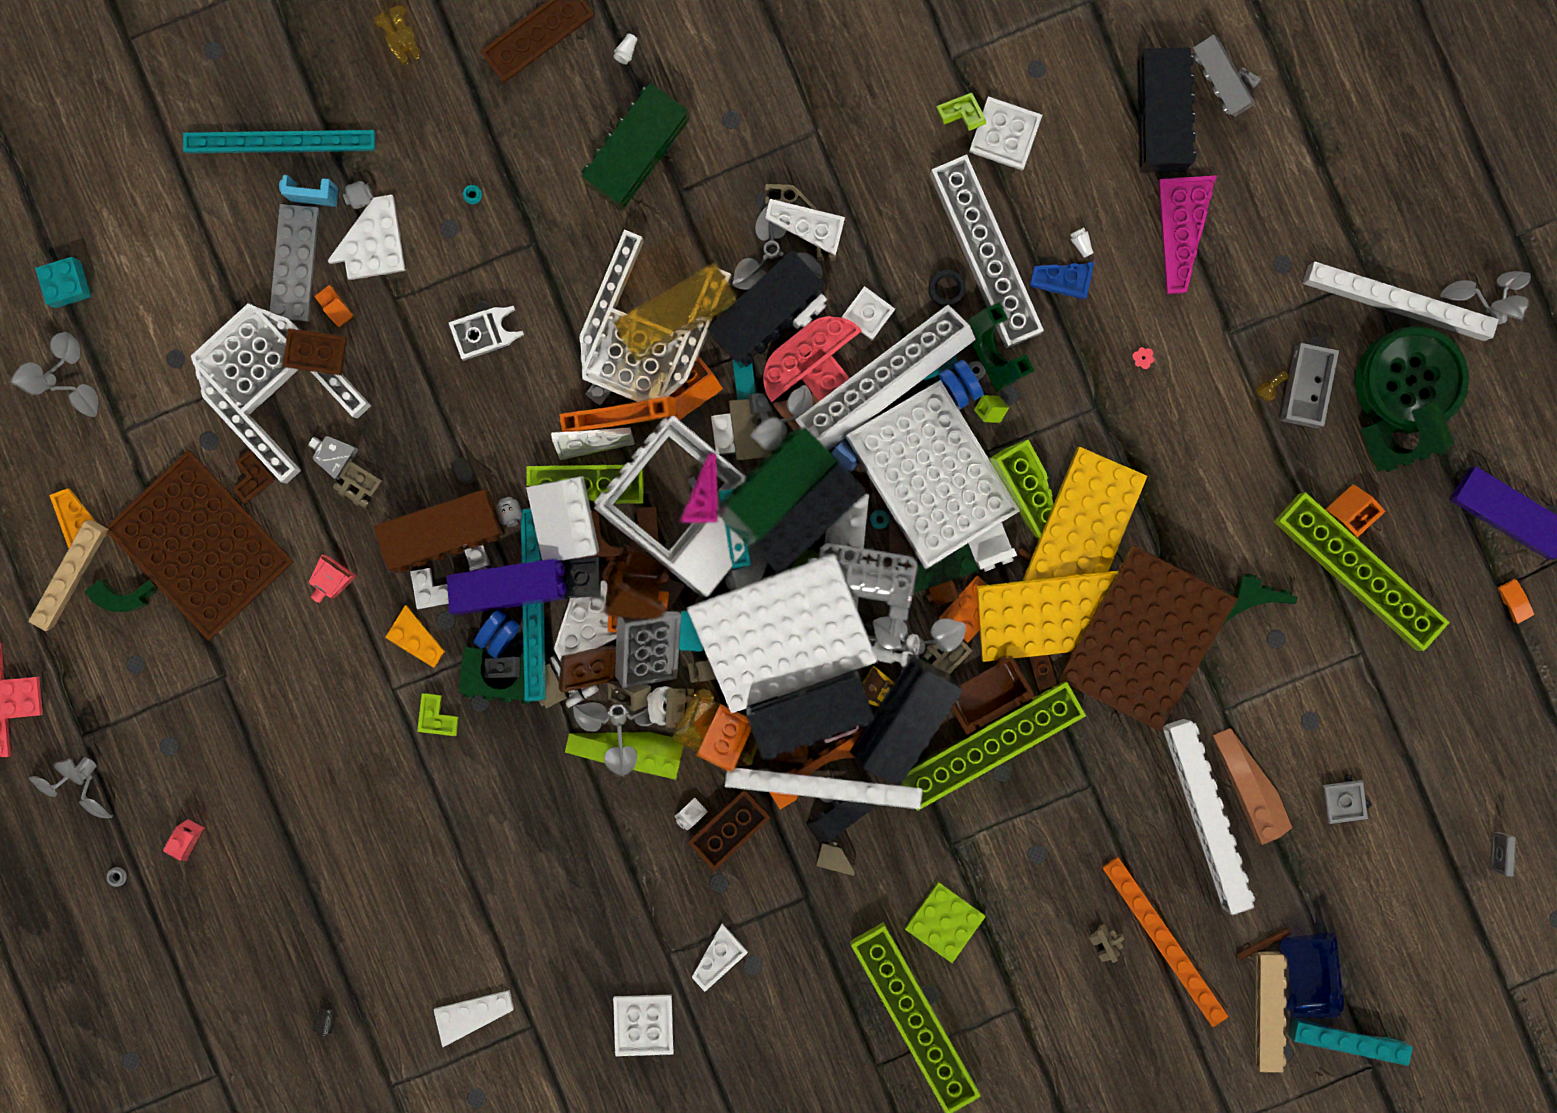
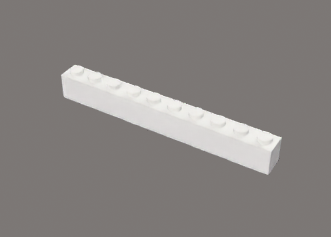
M1318 262L1308 265L1302 283L1482 341L1494 337L1498 324V319Z
M734 768L732 772L727 771L725 787L920 809L922 789L741 768Z

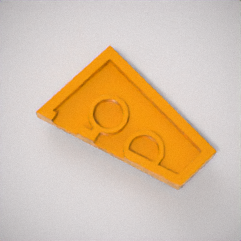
M65 489L49 496L67 546L70 548L83 523L89 520L95 521V519L72 490Z
M405 605L385 638L435 668L445 650L426 630L421 621L412 613L411 609Z

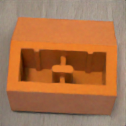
M1354 484L1325 509L1356 538L1386 512L1372 496Z

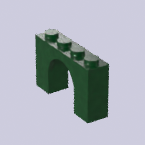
M1000 302L983 309L966 321L970 325L976 339L972 342V345L996 392L1013 385L1035 371L1027 354L1008 361L998 352L994 342V331L997 326L1008 320Z
M1437 401L1410 411L1419 431V443L1416 449H1406L1400 446L1395 441L1388 423L1384 420L1360 429L1378 472L1386 470V472L1393 471L1400 464L1403 467L1413 464L1414 460L1418 458L1420 461L1432 457L1431 454L1435 452L1437 455L1448 452V448L1455 444Z
M468 646L463 648L458 693H463V697L475 698V695L483 696L482 699L494 700V697L502 698L503 702H513V699L521 700L522 704H532V701H525L524 653H521L520 676L509 688L500 689L492 686L484 678L486 648L481 649Z

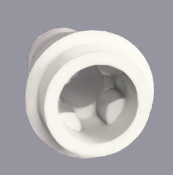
M627 34L625 39L614 50V58L618 62L627 64L628 61H631L637 38L632 34Z
M1085 228L1070 234L1072 237L1070 240L1080 251L1083 258L1094 253L1088 231Z

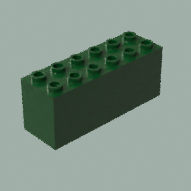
M651 83L648 87L644 86L639 93V99L636 103H631L627 110L628 114L625 118L621 117L614 133L608 134L604 141L605 145L602 149H597L593 155L594 160L591 164H586L582 170V178L585 185L621 211L624 210L690 121L686 108Z
M806 426L801 430L796 428L793 432H790L783 439V442L775 450L771 451V454L764 458L754 471H751L744 478L745 481L738 484L731 491L732 494L725 497L718 504L720 508L716 511V514L747 546L759 541L838 461Z

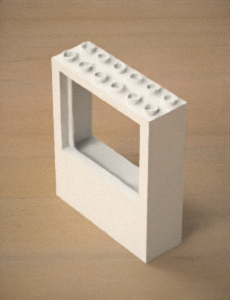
M674 416L670 418L665 417L656 426L658 431L650 434L643 442L646 444L645 447H641L632 455L631 458L634 460L631 463H626L619 471L622 475L609 483L607 486L608 492L601 493L595 500L597 505L594 509L701 597H708L732 567L725 522L719 516L717 523H691L668 551L613 505L668 437L672 438L703 465L708 454H716L717 477L724 482L718 491L734 489L738 484L745 481V476L679 420ZM717 491V509L720 508V507L718 506V504L720 503V498H719V492H718V491ZM730 528L734 560L736 562L745 551L744 544ZM736 544L742 545L741 551L738 552L735 550L734 547Z

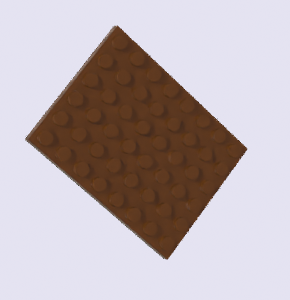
M189 450L105 527L109 529L107 533L208 641H211L294 563L290 556Z
M1133 545L1061 671L1058 680L1067 682L1069 686L1161 731L1238 599Z

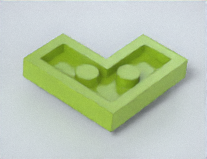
M972 93L936 106L943 124L962 118L968 131L987 124L986 118Z
M422 693L417 732L457 736L459 717L440 714L442 695Z

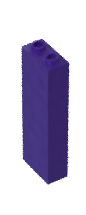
M1478 467L1468 468L1449 500L1545 559H1556L1557 515Z
M554 558L446 575L449 613L464 615L563 600L566 593V585L563 582L564 565L562 561Z

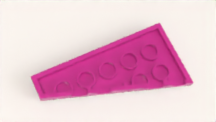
M1217 175L1159 179L1158 181L1166 294L1186 293L1188 290L1192 267L1197 255V248Z

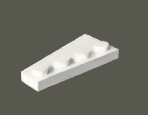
M770 199L765 217L766 220L836 256L845 217Z
M631 428L551 433L552 441L560 460L634 445Z
M510 990L435 1008L434 1014L442 1048L513 1011L514 1006Z

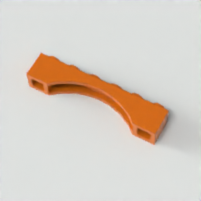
M666 396L625 405L559 414L562 432L608 428L663 419L665 417L669 418L671 416L675 417L677 416L675 397Z
M862 728L860 731L852 733V736L847 740L844 737L835 742L836 746L829 750L827 747L819 752L820 756L816 759L809 758L807 764L802 763L803 767L800 769L793 768L786 774L810 776L818 768L831 761L842 758H854L850 750L862 733ZM769 792L780 810L797 800L798 795Z

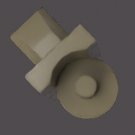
M1105 924L1099 925L1098 930L1093 932L1089 938L1094 946L1103 943L1105 948L1098 951L1101 961L1111 960L1114 963L1118 961L1120 956L1118 950L1123 948L1121 942L1125 938L1123 934L1117 935L1115 930L1108 932Z

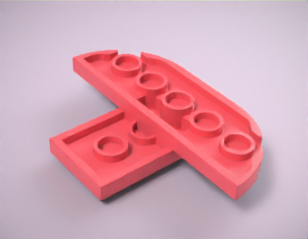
M821 317L806 325L777 348L769 357L763 375L765 392L771 403L800 380L803 381L819 401L849 380L848 375L832 355L861 333L862 330L855 323L845 318Z
M0 642V757H10L11 747L8 718L43 715L40 677L4 680Z

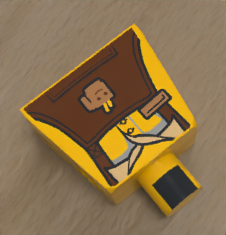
M875 666L871 667L862 683L869 703L879 707L894 684L892 680Z

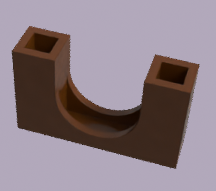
M657 507L637 508L638 526L660 543ZM591 511L599 552L582 558L606 557L607 561L618 560V556L622 554L626 547L615 548L605 541L601 529V514L598 511ZM634 541L629 545V546H631V547H633V548H635V549H637V550H639V551H641V552H643V553H645V554L651 556L648 552H646L642 547H640V546H639L637 543H635Z

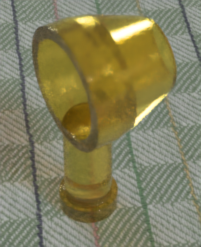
M1285 371L1280 372L1274 379L1256 388L1255 392L1265 402L1273 400L1277 397L1275 387L1284 380H1287L1289 378L1288 374Z

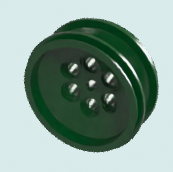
M1420 326L1401 328L1374 341L1361 356L1355 374L1356 395L1367 416L1375 423L1381 420L1386 421L1392 432L1406 434L1419 432L1410 411L1437 401L1445 422H1447L1462 406L1469 386L1468 366L1459 347L1443 333ZM1410 359L1415 361V367L1410 365ZM1392 364H1395L1397 367L1396 373L1391 370ZM1424 372L1429 374L1428 381L1424 379ZM1407 378L1410 380V385L1406 383ZM1388 382L1393 386L1392 391L1387 389L1386 385ZM1420 390L1425 394L1424 399H1421L1419 396ZM1402 395L1407 400L1405 405L1400 400Z

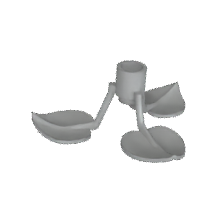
M768 205L760 213L755 226L756 234L760 240L766 241L770 239L764 245L765 255L760 265L752 258L743 259L738 263L732 283L736 288L749 290L766 274L761 268L764 266L767 258L785 257L774 239L782 238L787 230L765 219ZM808 253L797 254L819 278L823 276L822 268L816 258Z
M1520 271L1507 272L1497 278V285L1505 287L1503 298L1493 302L1490 307L1480 290L1476 288V283L1468 280L1450 284L1442 291L1440 298L1460 301L1467 300L1476 293L1485 306L1486 313H1490L1492 318L1498 319V324L1505 323L1508 320L1507 316L1522 320L1528 307V299L1516 295L1506 298L1509 288L1519 290L1525 287L1530 282L1531 275L1528 272Z
M66 331L56 334L50 341L52 353L57 358H61L60 362L50 371L43 374V370L38 364L29 362L22 365L11 379L12 384L33 395L41 394L48 389H51V391L72 390L73 392L70 393L69 400L73 407L87 416L95 417L97 415L99 399L92 387L86 384L79 385L77 389L74 386H55L56 377L52 373L65 361L69 364H74L80 357V347L77 340Z
M802 385L790 394L787 408L793 414L792 417L780 420L769 418L762 422L751 434V437L764 449L769 451L775 450L781 444L782 439L786 437L787 426L785 422L795 420L813 407V398L808 387Z
M880 617L873 621L876 639L881 646L892 649L899 646L901 640L906 642L907 639L904 636L907 634L908 627L904 621L901 636L899 637L889 635L892 618ZM946 618L936 621L931 629L934 640L924 641L919 638V653L915 656L919 658V654H922L925 650V645L936 642L941 651L954 650L964 637L965 624Z
M591 702L574 705L575 720L586 731H598L602 723H607L611 717V722L618 729L619 748L613 747L606 752L604 757L605 764L609 770L619 776L631 772L636 765L637 754L633 747H623L621 725L626 722V716L630 720L634 719L635 723L640 726L652 725L653 723L649 718L648 705L633 711L628 708L626 710L623 705L616 704L611 707L608 715L605 706L600 703Z
M84 757L77 767L73 765L71 759L55 763V769L64 776L55 785H50L46 780L39 777L31 776L28 778L38 790L50 797L57 796L55 789L70 778V780L79 785H82L84 783L83 780L86 779L81 795L82 800L79 801L81 806L96 817L112 818L114 816L108 814L96 801L86 797L89 782L93 778L90 774L97 767L89 758Z

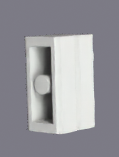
M731 415L711 416L716 452L719 455L735 454Z

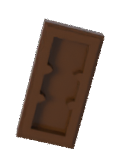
M1049 655L1028 657L1037 689L1043 690L1056 686L1057 682Z

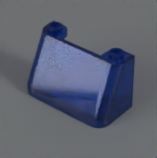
M1336 933L1283 938L1280 942V952L1284 953V956L1288 959L1291 995L1286 1000L1287 1011H1290V1017L1338 1018L1344 1009V996Z

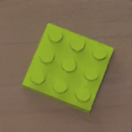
M937 882L909 921L905 930L953 963L986 916L943 884Z

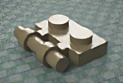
M348 461L339 475L345 482L343 485L336 482L333 489L338 491V494L342 497L346 496L351 499L355 505L367 508L369 502L364 499V496L367 494L373 497L383 481L352 461ZM351 485L359 489L357 494L349 490Z
M961 641L954 650L944 651L940 654L937 651L939 648L936 642L929 645L922 656L928 660L933 655L936 660L931 665L950 674L972 650Z
M687 688V695L686 689H667V728L684 727V721L685 727H693L695 717L693 713L695 702L693 688Z

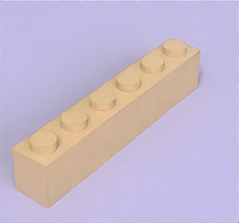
M93 520L83 523L28 622L44 631L54 628L109 529Z
M1256 952L1255 1068L1259 1072H1283V1066L1286 1065V1057L1283 1054V1047L1286 1046V1037L1283 1035V1029L1286 1027V1017L1284 1015L1286 997L1284 996V989L1287 986L1286 977H1284V969L1287 967V961L1280 952Z

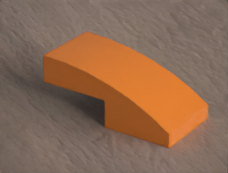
M1516 579L1498 587L1503 603L1508 606L1515 623L1519 624L1534 615L1532 607Z

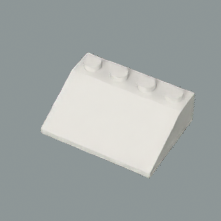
M583 476L526 487L542 560L554 558L566 560L594 555L599 552Z

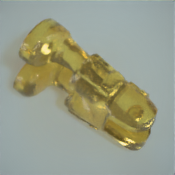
M397 6L388 11L397 26V32L394 31L386 12L376 16L373 19V23L376 27H382L387 33L385 40L388 46L404 66L409 64L404 52L410 50L415 60L420 58V53L412 28L404 24L403 17L407 14V9L405 6Z

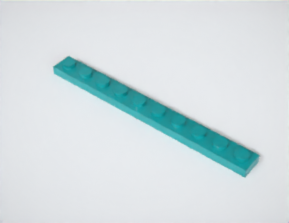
M374 130L183 133L184 153L376 151V132Z
M522 509V563L541 561L542 557L531 509ZM543 602L523 605L525 701L546 700Z

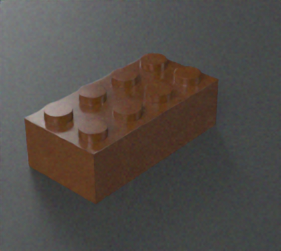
M742 789L688 840V844L715 871L771 818V815L747 789Z

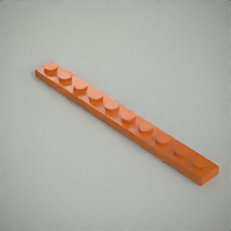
M1119 857L1104 865L1102 869L1209 1024L1215 1027L1228 1018L1227 1013Z

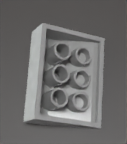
M665 611L664 615L656 620L617 617L615 677L622 688L677 679L680 612Z

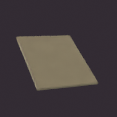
M749 399L729 401L736 460L768 457L771 451L764 449L751 437V434L758 426L756 414H751ZM770 401L771 412L767 413L769 418H777V411L772 405L775 401L772 403Z

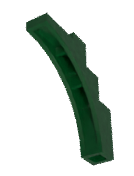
M1245 573V576H1238L1234 597L1238 600L1222 627L1238 613L1253 606L1277 602L1296 604L1298 597L1293 596L1291 591L1281 589L1280 592L1273 591L1274 587L1262 585V588H1260L1262 580L1256 579V575Z

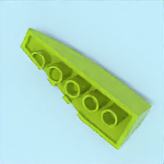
M1027 439L1005 448L989 459L1018 506L1021 516L1037 541H1039L1054 504L1052 492L1047 481V473Z
M624 465L526 466L527 486L583 476L588 500L595 502L601 493L608 492L607 486L609 483L622 475L619 471ZM644 467L614 504L643 503Z
M621 732L623 747L631 746L637 754V762L633 770L676 780L685 740L653 732ZM569 733L565 753L605 763L604 757L606 752L613 747L619 748L618 733Z

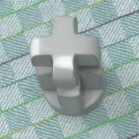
M1241 68L1239 71L1240 77H1244V82L1255 88L1261 78L1251 72L1247 74L1245 73L1246 69Z

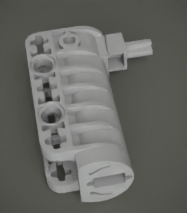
M832 543L824 544L821 547L819 559L827 557L824 550H828L829 547H832L831 549L835 552H839L838 548H842L839 553L840 560L837 561L851 596L886 601L887 604H890L888 616L892 619L889 635L900 637L903 620H907L917 568L916 561L911 557ZM847 550H851L854 553V557L850 561L844 559V553ZM858 551H861L859 554L866 557L870 553V557L877 558L878 566H875L877 562L869 561L866 564V561L863 559H859V563H856ZM809 557L808 563H811L819 559ZM885 557L892 559V564L889 567L883 566L882 561ZM908 560L911 567H907L905 570V567L898 566L897 562L906 563Z

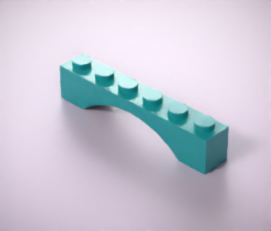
M1294 1017L1291 1019L1288 1034L1294 1042L1409 1066L1413 1048L1405 1041L1356 1034Z

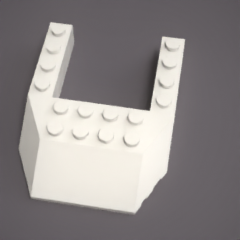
M624 230L580 334L582 379L636 402L669 397L687 381L708 336L707 328L716 317L732 276L730 273L713 266L684 337L616 310L644 242L641 236Z
M247 304L194 352L191 358L201 386L202 397L278 480L288 483L301 470L250 414L298 371V369L284 368L282 365L288 328L299 329L288 318ZM311 371L352 417L358 419L371 407L343 374L339 376Z

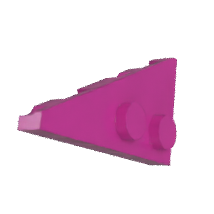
M716 454L707 455L681 517V523L718 522V515L716 514L718 510Z

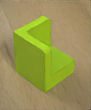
M983 395L974 411L983 422L1000 423L1009 407L1000 396Z

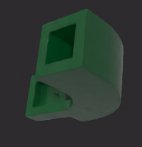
M99 579L84 592L92 602L105 610L132 612L149 605L146 599L153 596L158 587L152 580H148L133 593L124 596L117 593L107 580Z

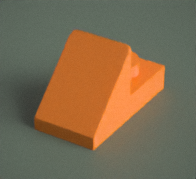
M330 285L314 296L323 307L322 310L337 327H341L354 317Z

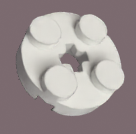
M658 687L648 694V712L652 723L666 725L667 706L663 708V703L667 705V689H671V687Z

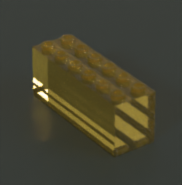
M713 263L617 319L613 324L633 358L638 362L727 310L736 302V298L717 264Z

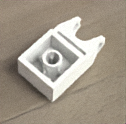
M514 306L506 308L494 307L449 322L463 361L508 346L515 339L524 336L523 331L507 332L502 328L503 318L515 311ZM472 331H475L476 334L479 333L477 340L469 339Z

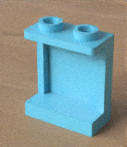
M283 175V180H280L279 190L291 202L337 207L339 188L330 179L321 180L320 190L298 188L297 183L288 175Z

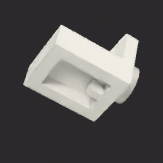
M484 544L474 549L464 550L470 565V572L487 569L486 567L491 566Z
M694 798L674 817L681 828L689 830L708 811Z

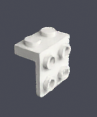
M1002 523L969 542L978 570L983 568L984 571L996 568L994 564L1002 561L1004 565L1014 561L1012 557L1017 556L1015 549L1011 548Z

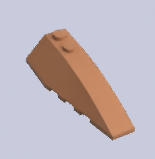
M1231 728L1212 735L1256 842L1263 845L1283 836L1292 829V825L1277 790Z

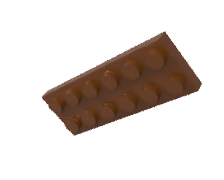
M548 0L482 49L480 53L504 84L593 18L595 14L585 0Z

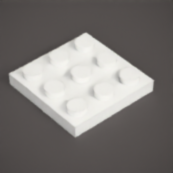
M988 96L983 110L987 124L977 128L969 152L1023 170L1042 115Z
M672 994L614 996L615 1056L667 1055L674 1053Z

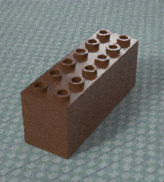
M485 489L373 526L387 570L394 571V573L410 570L409 566L412 565L413 567L424 566L428 564L427 560L430 559L431 561L442 560L446 558V554H460L467 547L468 549H474L475 547L483 546L482 542L485 541L490 543L501 540L500 536L504 535L502 525L499 523L491 492Z

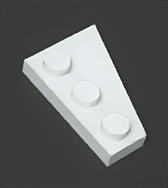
M723 923L692 975V978L704 992L748 953Z

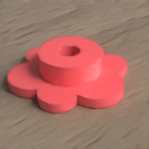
M1140 347L1132 355L1135 365L1137 367L1141 366L1143 369H1148L1150 363L1154 362V357H1152L1153 351L1150 348Z

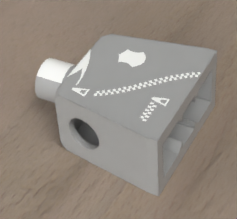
M326 436L323 441L313 437L308 445L316 451L312 459L333 478L338 480L341 479L339 475L348 461H352L359 450L329 436Z

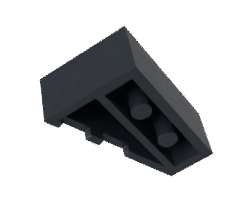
M836 800L829 805V809L819 812L806 825L818 843L827 842L875 807L872 803Z

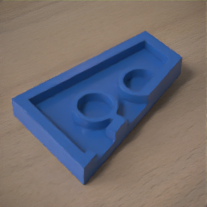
M1088 262L1087 264L1072 263L1062 266H1035L1030 287L1085 300L1088 294L1094 262Z

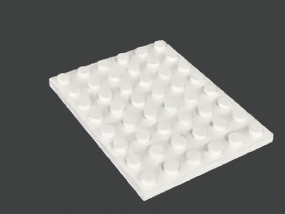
M941 380L845 436L925 569L1020 511Z
M835 554L706 600L687 609L731 713L746 709L748 705L772 697H779L877 662Z

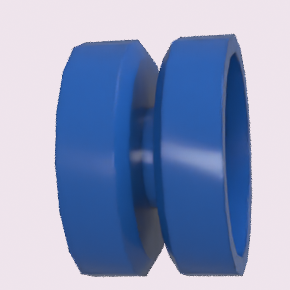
M960 360L953 365L954 373L949 369H945L938 374L939 379L958 409L967 406L969 398L975 401L984 395L976 376L964 360Z
M500 609L496 610L485 622L474 640V644L481 649L490 644L488 654L495 659L508 647L521 627V624L514 619L509 620L505 624L507 614Z

